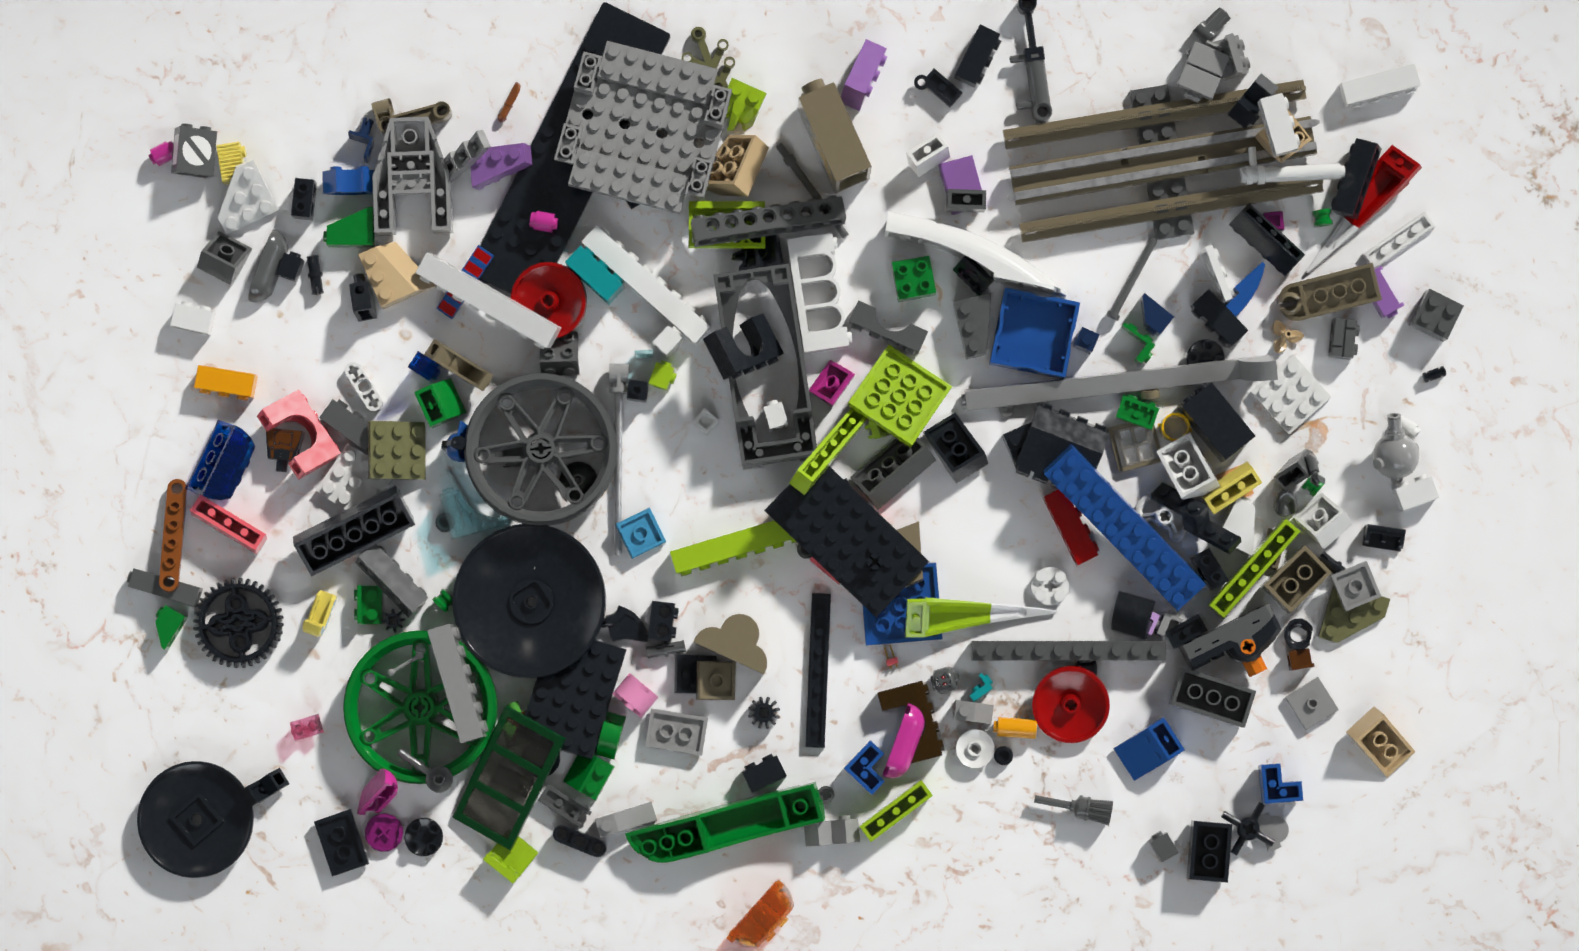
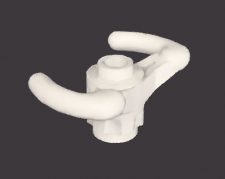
M1152 492L1143 496L1135 510L1147 522L1150 521L1167 530L1171 540L1180 541L1187 531L1184 530V526H1182L1180 531L1176 530L1173 523L1174 512L1167 509V507H1161L1156 512L1143 514L1142 510L1146 503L1151 500Z

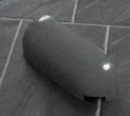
M275 229L268 237L251 283L248 296L249 302L257 303L270 297L279 278L276 273L283 254L288 252V245L285 237Z

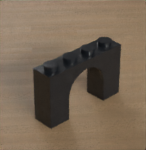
M764 313L751 317L739 325L749 343L751 356L744 354L737 347L727 327L716 330L703 338L723 380L732 378V380L737 379L743 375L742 373L747 375L755 371L754 368L760 370L767 366L766 363L769 366L779 361L778 357L784 354Z

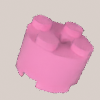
M631 673L626 676L612 693L640 718L658 699L655 693Z

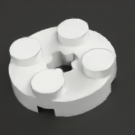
M1043 568L1031 580V592L1035 599L1043 605H1056L1062 602L1068 595L1069 580L1066 574L1058 568ZM1049 581H1052V584L1055 585L1052 592H1048V588H1045V584H1048Z

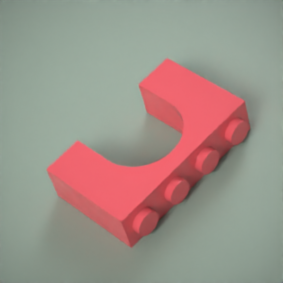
M300 390L263 408L257 415V418L267 432L285 422H296L308 431L311 438L310 448L295 456L288 463L298 480L332 462L341 453L337 443L333 442L327 428L321 424L317 413L312 410L307 398Z

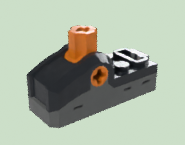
M1265 604L1179 646V649L1191 670H1196L1210 663V658L1216 660L1225 656L1224 652H1226L1232 660L1241 662L1248 676L1252 677L1267 669L1261 653L1271 645L1282 629L1270 604ZM1245 644H1248L1246 650H1243L1242 647H1244Z

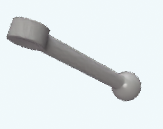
M417 652L413 658L394 669H389L387 671L388 675L393 676L395 672L417 659H422L424 654Z

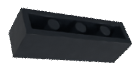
M1356 138L1355 143H1352L1349 160L1344 164L1345 177L1339 180L1337 195L1333 197L1331 202L1332 211L1336 215L1358 220L1382 150L1378 143Z
M1250 203L1229 224L1237 234L1243 237L1250 246L1255 248L1264 259L1268 260L1284 276L1305 256L1294 243Z

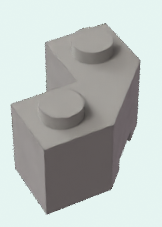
M850 815L838 816L839 820L822 821L804 826L806 846L860 842L858 818L850 819Z

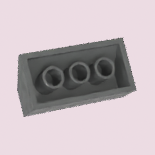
M896 438L850 478L877 509H880L933 464L936 459L919 438L916 439L911 448Z

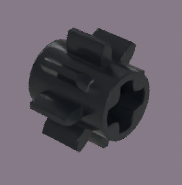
M392 609L391 614L384 613L386 620H383L382 623H387V631L393 628L394 633H397L398 627L404 629L402 621L407 619L401 617L402 611L395 614V609ZM397 616L398 624L391 625L392 621L390 618Z

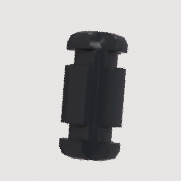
M1441 366L1440 369L1435 368L1427 371V373L1424 372L1422 374L1423 380L1427 383L1429 380L1433 381L1441 378V376L1444 377L1446 376V370Z

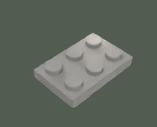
M651 708L645 747L702 756L708 717Z

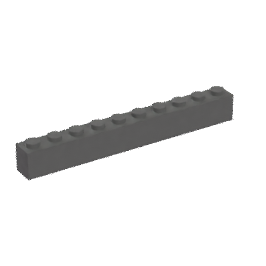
M971 641V661L1166 660V641Z

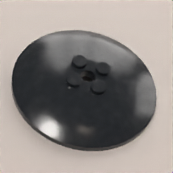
M203 761L180 763L164 770L155 777L143 793L137 813L139 837L150 858L166 871L188 878H201L217 874L237 861L248 846L254 826L253 806L242 791L245 787L241 781L225 768ZM196 813L202 816V822L199 825L194 824L192 821V817Z

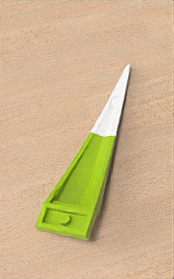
M925 597V599H907L905 637H928L989 623L1056 614L1057 611L1047 608Z

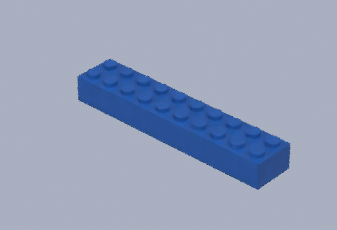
M1072 444L1043 470L1044 475L1177 611L1206 586L1205 581Z

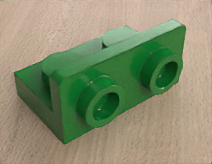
M1127 394V396H1122L1115 418L1151 431L1160 408H1157L1153 402L1145 401L1144 403L1138 401V397Z
M357 585V590H354V601H357V609H354V620H357V624H383V591L378 586Z

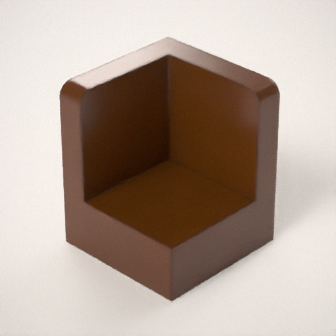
M1309 648L1286 652L1289 671L1315 667L1311 661Z

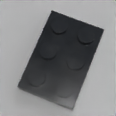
M352 809L314 821L332 877L370 864Z

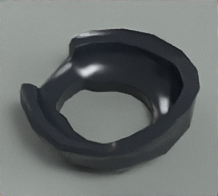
M1303 618L1291 620L1284 629V638L1288 646L1295 650L1307 648L1310 645L1313 627ZM1295 627H1301L1307 631L1306 640L1294 641L1290 636L1291 630Z

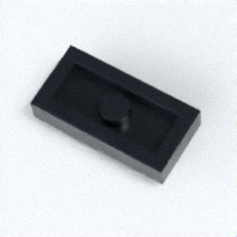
M1196 614L1166 631L1165 635L1172 648L1176 649L1208 630L1199 614Z

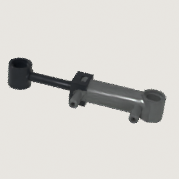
M1018 0L1017 10L1025 16L1029 48H1024L1021 55L1010 56L1009 60L1010 63L1025 62L1031 101L1016 103V109L1032 108L1033 119L1037 123H1046L1052 115V107L1045 68L1044 47L1036 46L1032 18L1037 0H1026L1031 2L1032 7L1030 8L1022 6V2L1025 0ZM1043 108L1047 111V115L1041 117L1038 115L1037 110Z

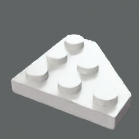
M253 158L235 166L224 201L219 210L218 219L226 234L278 211Z

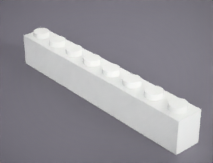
M596 225L581 241L582 245L592 250L599 260L604 261L612 272L617 273L630 288L696 346L711 329L708 325L710 321L703 315L699 317L694 312L696 309L689 302L686 304L680 300L682 296L674 289L670 291L666 287L667 283L661 277L655 278L650 267L646 264L642 266L637 262L639 258L631 251L627 253L623 249L625 247L623 243L618 239L614 241L609 237L611 233L605 227L599 228Z
M432 253L425 254L416 271L420 275L419 279L428 284L430 282L436 284L435 288L441 292L446 293L448 291L452 293V298L459 302L466 301L469 303V308L477 312L479 310L485 312L484 316L492 321H495V319L502 322V327L510 331L513 328L518 331V336L526 340L528 338L535 341L534 345L541 349L545 347L551 348L561 330L560 326Z

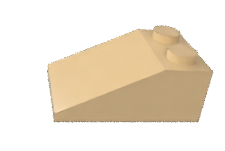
M1375 706L1346 731L1349 737L1387 778L1416 752L1388 718Z

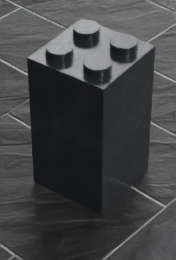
M1212 382L1209 385L1204 383L1194 391L1196 393L1194 397L1189 395L1179 403L1181 407L1178 411L1188 419L1190 426L1222 463L1252 440L1255 434Z

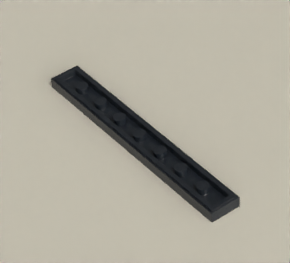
M812 593L805 747L825 748L831 594Z

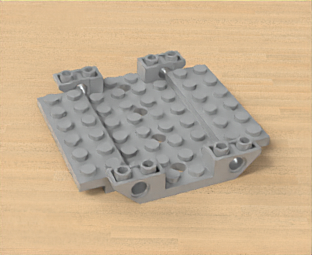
M607 41L603 57L583 52L574 85V94L566 123L563 125L554 160L573 165L568 182L570 187L680 214L686 194L701 198L705 196L726 119L732 89L714 85L718 73L716 68ZM585 111H591L593 117L586 120L582 114ZM627 120L630 123V127L622 129L619 126L620 122ZM659 130H665L667 137L663 139L658 138L656 133ZM701 139L704 141V146L696 148L693 144L694 141Z

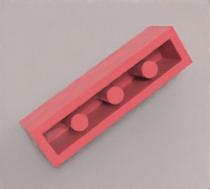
M201 494L190 509L192 516L255 554L259 553L267 540L265 533Z

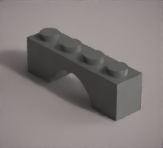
M859 300L849 320V324H851V328L861 332L863 329L869 332L868 335L878 340L881 337L887 340V344L893 347L899 345L904 348V352L914 355V353L919 354L928 334L927 330L913 324L900 331L887 330L879 324L876 318V308Z

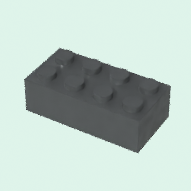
M1180 667L1168 704L1245 728L1256 691Z

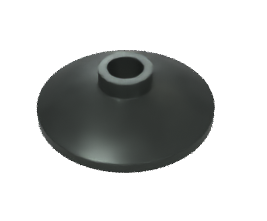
M572 462L566 467L574 479L581 477L582 481L577 485L582 493L585 494L595 482L597 474L585 462ZM561 472L559 481L567 488L570 484ZM573 491L569 497L579 500L580 493Z

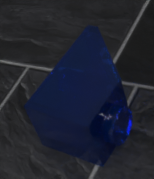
M417 351L408 366L411 371L430 383L433 380L436 381L442 372L439 364Z

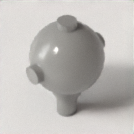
M1390 413L1387 415L1388 427L1385 431V436L1376 443L1373 450V466L1382 475L1391 478L1392 482L1399 483L1416 469L1419 463V446L1409 436L1405 435V430L1401 424V414Z

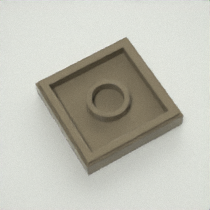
M697 661L696 700H735L736 662Z

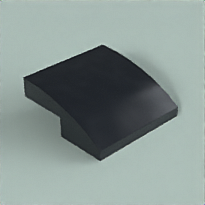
M1119 591L1113 611L1111 630L1147 640L1152 625L1150 618L1156 602Z
M675 655L674 693L696 694L697 661H716V655Z

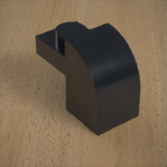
M278 768L245 787L242 791L250 804L254 806L276 794L290 783L282 770Z

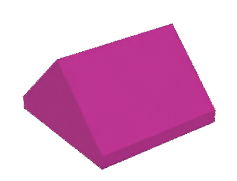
M830 360L809 388V392L833 408L855 377V374Z

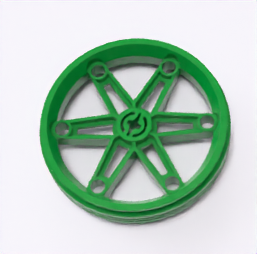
M422 630L399 633L373 646L353 669L345 689L343 703L344 721L348 736L362 759L377 772L382 768L386 769L394 775L397 781L409 784H426V775L414 766H412L411 770L387 761L371 745L409 727L411 756L417 760H423L425 765L429 767L432 727L459 739L457 731L434 721L438 712L453 722L454 719L452 713L444 708V706L449 704L447 697L438 702L434 695L443 690L444 685L441 683L432 687L429 648L431 642L428 631ZM459 641V644L464 646L466 652L464 661L466 664H469L471 672L476 675L475 685L479 683L483 697L482 720L486 721L489 731L486 732V737L466 742L470 745L469 748L457 759L444 765V767L451 771L453 776L471 766L483 753L496 726L498 714L496 688L488 668L461 641ZM419 644H424L426 647L424 657L411 663L409 687L371 670L379 660L396 649L413 645V658L416 656V647ZM418 661H423L425 689L416 690ZM369 673L375 675V681L372 684L366 681V676ZM382 682L408 695L402 702L381 688L380 684ZM363 684L398 707L364 731L361 727L358 709ZM420 702H422V705H425L422 713H420L419 709H416V705H419ZM402 712L404 713L407 721L383 733L380 731V727ZM416 725H425L423 754H418ZM368 731H372L375 734V739L372 742L366 739Z

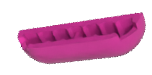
M910 703L906 707L882 774L883 777L898 778L908 771L924 729V716L916 706Z
M383 768L380 769L364 787L357 814L366 815V811H375L377 814L397 795V780L390 771Z

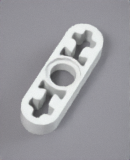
M348 363L345 367V374L368 410L372 412L380 411L383 407V400L359 363ZM351 367H358V375L360 377L364 375V378L357 380L354 374H349ZM361 382L369 383V390L367 392L359 390ZM371 394L373 399H378V407H370L371 400L369 397L365 399L364 396Z

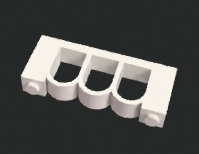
M832 233L787 239L804 354L849 348V343L853 342L852 333L847 331V327H843L845 314L843 309L837 305L841 296V288L839 283L832 278L837 269V262L833 255L835 254V249L838 248L837 237H833ZM825 256L832 262L833 268L828 275L807 279L800 278L798 259ZM828 282L836 288L837 295L832 301L805 306L802 285ZM829 308L836 310L840 314L841 321L837 327L809 332L806 312Z

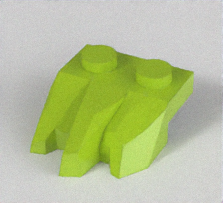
M731 78L727 87L732 89L726 118L729 120L727 131H734L738 123L746 131L754 125L767 93Z

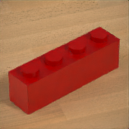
M1060 490L1042 497L1075 565L1078 566L1098 556L1099 547L1095 540L1091 541L1089 534H1091L1090 529L1086 523H1082L1080 519L1082 513L1074 507L1073 503Z

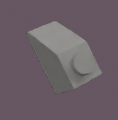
M955 700L953 719L991 724L994 705Z

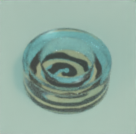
M653 350L634 351L635 358H651L654 356Z

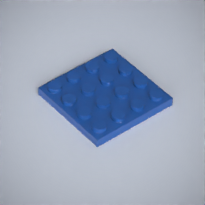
M928 563L922 569L923 581L904 588L877 617L872 615L862 605L866 646L943 639L942 633L928 637H905L907 599L939 598L936 563Z

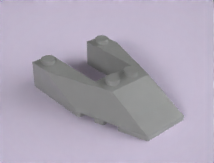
M429 117L390 118L373 173L374 233L377 236L396 235L395 195L431 194L433 233H453L450 173Z

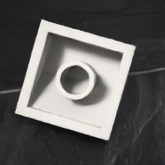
M1324 493L1318 495L1294 516L1297 523L1322 549H1325L1352 526L1345 511Z

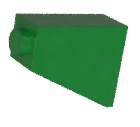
M367 207L327 225V231L323 232V240L326 242V245L328 247H375L374 208Z

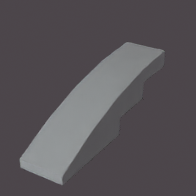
M483 130L476 131L470 140L462 142L456 151L449 152L444 158L450 173V183L469 169L491 147Z

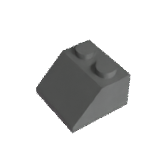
M218 231L201 251L197 268L231 285L240 274L252 248Z

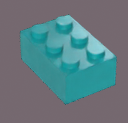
M580 245L565 261V264L601 299L610 305L625 289L623 279L615 272L611 274L609 266L601 259L597 261L594 252L587 246L583 248Z

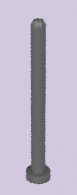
M1155 237L1150 238L1111 311L1108 310L1106 315L1115 321L1119 320L1120 316L1118 314L1157 243Z

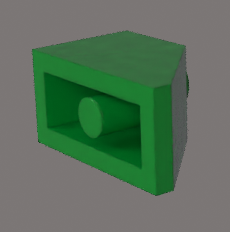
M165 605L164 608L160 607L157 611L155 623L161 648L169 650L188 617L169 605Z

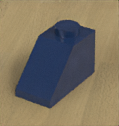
M1144 293L1140 298L1143 325L1146 326L1145 330L1149 334L1159 336L1175 316Z

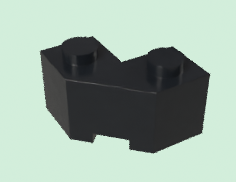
M1261 73L1227 115L1244 129L1249 124L1254 125L1260 118L1257 102L1262 98L1276 95L1275 92L1279 87Z

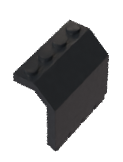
M1037 403L1030 428L1015 462V465L1018 466L1016 473L1029 477L1032 471L1034 472L1033 480L1047 484L1049 479L1044 475L1043 470L1071 444L1097 469L1109 436L1106 426L1099 423L1095 425L1090 424L1088 419L1081 416L1077 418L1070 416L1071 413L1064 409H1060V411L1052 409L1053 405L1049 403ZM1052 482L1050 483L1051 487L1058 489Z

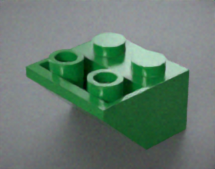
M451 378L414 392L432 429L467 413Z

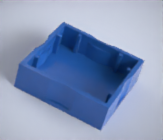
M1005 287L989 365L1065 379L1080 302L1056 297H1041L1031 292Z

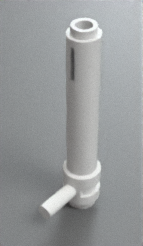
M1256 147L1248 148L1250 166L1240 168V182L1245 183V185H1252V183L1261 185L1265 184V182L1330 180L1345 177V166H1341V164L1278 167L1257 165Z

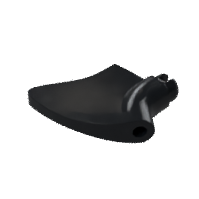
M618 605L615 613L605 616L601 628L608 627L613 642L623 639L647 642L649 640L644 624L631 610Z

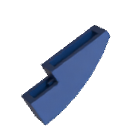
M1264 262L1259 264L1233 288L1237 295L1225 306L1235 317L1246 307L1255 294L1263 276Z

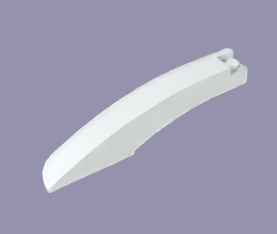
M889 211L884 233L886 237L927 245L960 259L967 256L976 261L996 283L1064 297L1067 295L1063 288L1031 263L989 239L939 221Z

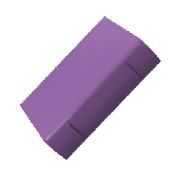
M973 155L938 165L946 196L948 189L982 190ZM951 212V215H955V214H959V213H963V212Z

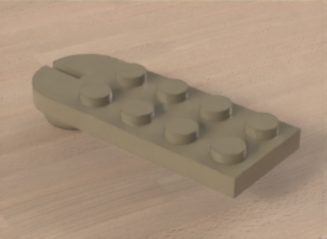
M1369 263L1291 283L1280 292L1278 305L1296 300L1297 304L1279 309L1286 318L1292 321H1301L1380 301L1382 296L1374 265Z

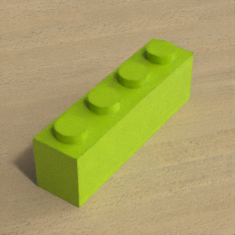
M919 780L859 825V827L870 842H872L933 795L923 781Z

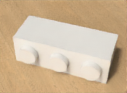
M1280 93L1260 99L1257 103L1273 157L1296 152L1299 149L1300 140L1298 135L1294 134L1293 127H1295V123L1287 110L1289 108L1287 97Z

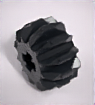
M759 697L761 704L758 705L753 700L752 703L756 708L748 707V710L754 711V714H749L748 718L755 716L756 719L751 723L754 725L757 721H760L758 728L761 729L762 723L765 722V727L768 729V721L773 725L776 724L772 717L780 718L779 715L774 714V712L780 711V708H772L776 705V701H773L771 705L768 704L770 697L766 698V703H763V698ZM763 707L765 709L767 707L769 709V716L767 718L759 716L761 713L759 711L760 708Z

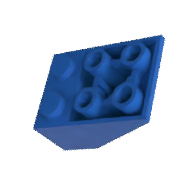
M1164 717L1156 720L1113 748L1134 781L1185 751Z

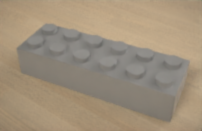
M447 624L427 630L460 743L486 737V732L489 731L488 726L480 713H483L480 701L476 702L475 695L477 694L475 683H471L469 678L472 672L469 664H465L464 661L466 652L464 646H461L458 641L461 638L458 627H454V624Z

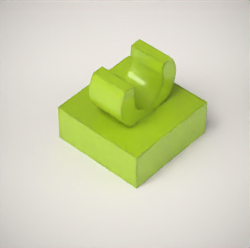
M868 421L869 425L864 427V429L871 428L872 435L868 436V439H879L890 435L872 421Z

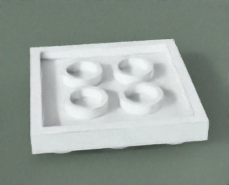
M1294 354L1277 368L1278 380L1262 381L1250 392L1287 435L1293 432L1332 397Z
M347 443L316 491L344 510H347L385 491L393 479H368V456Z

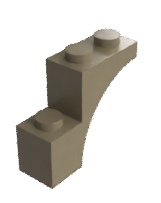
M436 339L432 341L424 354L435 363L482 391L490 384L494 376Z

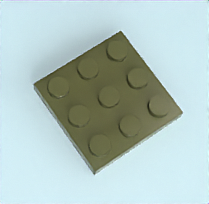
M368 421V479L426 480L425 422Z

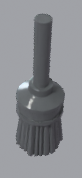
M1035 795L1034 803L1070 809V812H1074L1076 819H1084L1085 821L1089 819L1109 826L1113 801L1093 800L1091 797H1083V795H1080L1071 802Z

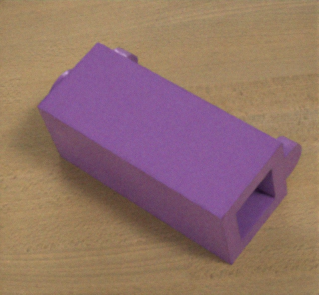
M1380 266L1375 269L1382 300L1372 303L1381 319L1385 316L1389 319L1398 314L1397 309L1403 307L1404 303L1399 304L1382 275L1381 270H1383V267Z

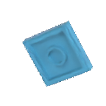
M650 507L615 524L631 559L666 542Z

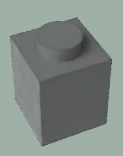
M1159 831L1151 836L1152 840L1148 841L1160 862H1164L1179 853L1167 832L1162 833Z

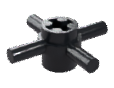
M1258 802L1252 815L1242 819H1238L1226 811L1223 812L1221 818L1235 825L1239 836L1231 853L1237 856L1245 841L1255 838L1271 847L1273 846L1275 840L1260 832V826L1257 822L1266 805ZM1251 824L1253 825V829L1247 835L1245 834L1246 830L1243 828V826Z

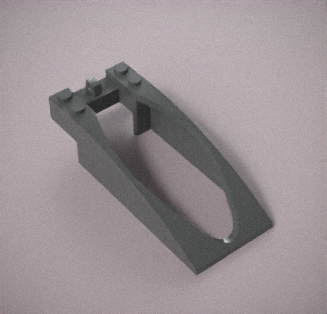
M789 263L714 274L721 329L727 327L733 337L735 314L740 293L747 282L758 280L770 290L776 300L791 334L797 358L799 390L797 409L793 410L796 438L758 443L755 419L753 416H749L745 409L736 379L732 380V378H729L742 469L762 467L761 465L794 460L805 461L817 448Z

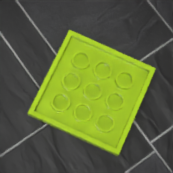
M888 344L847 405L911 448L952 386Z

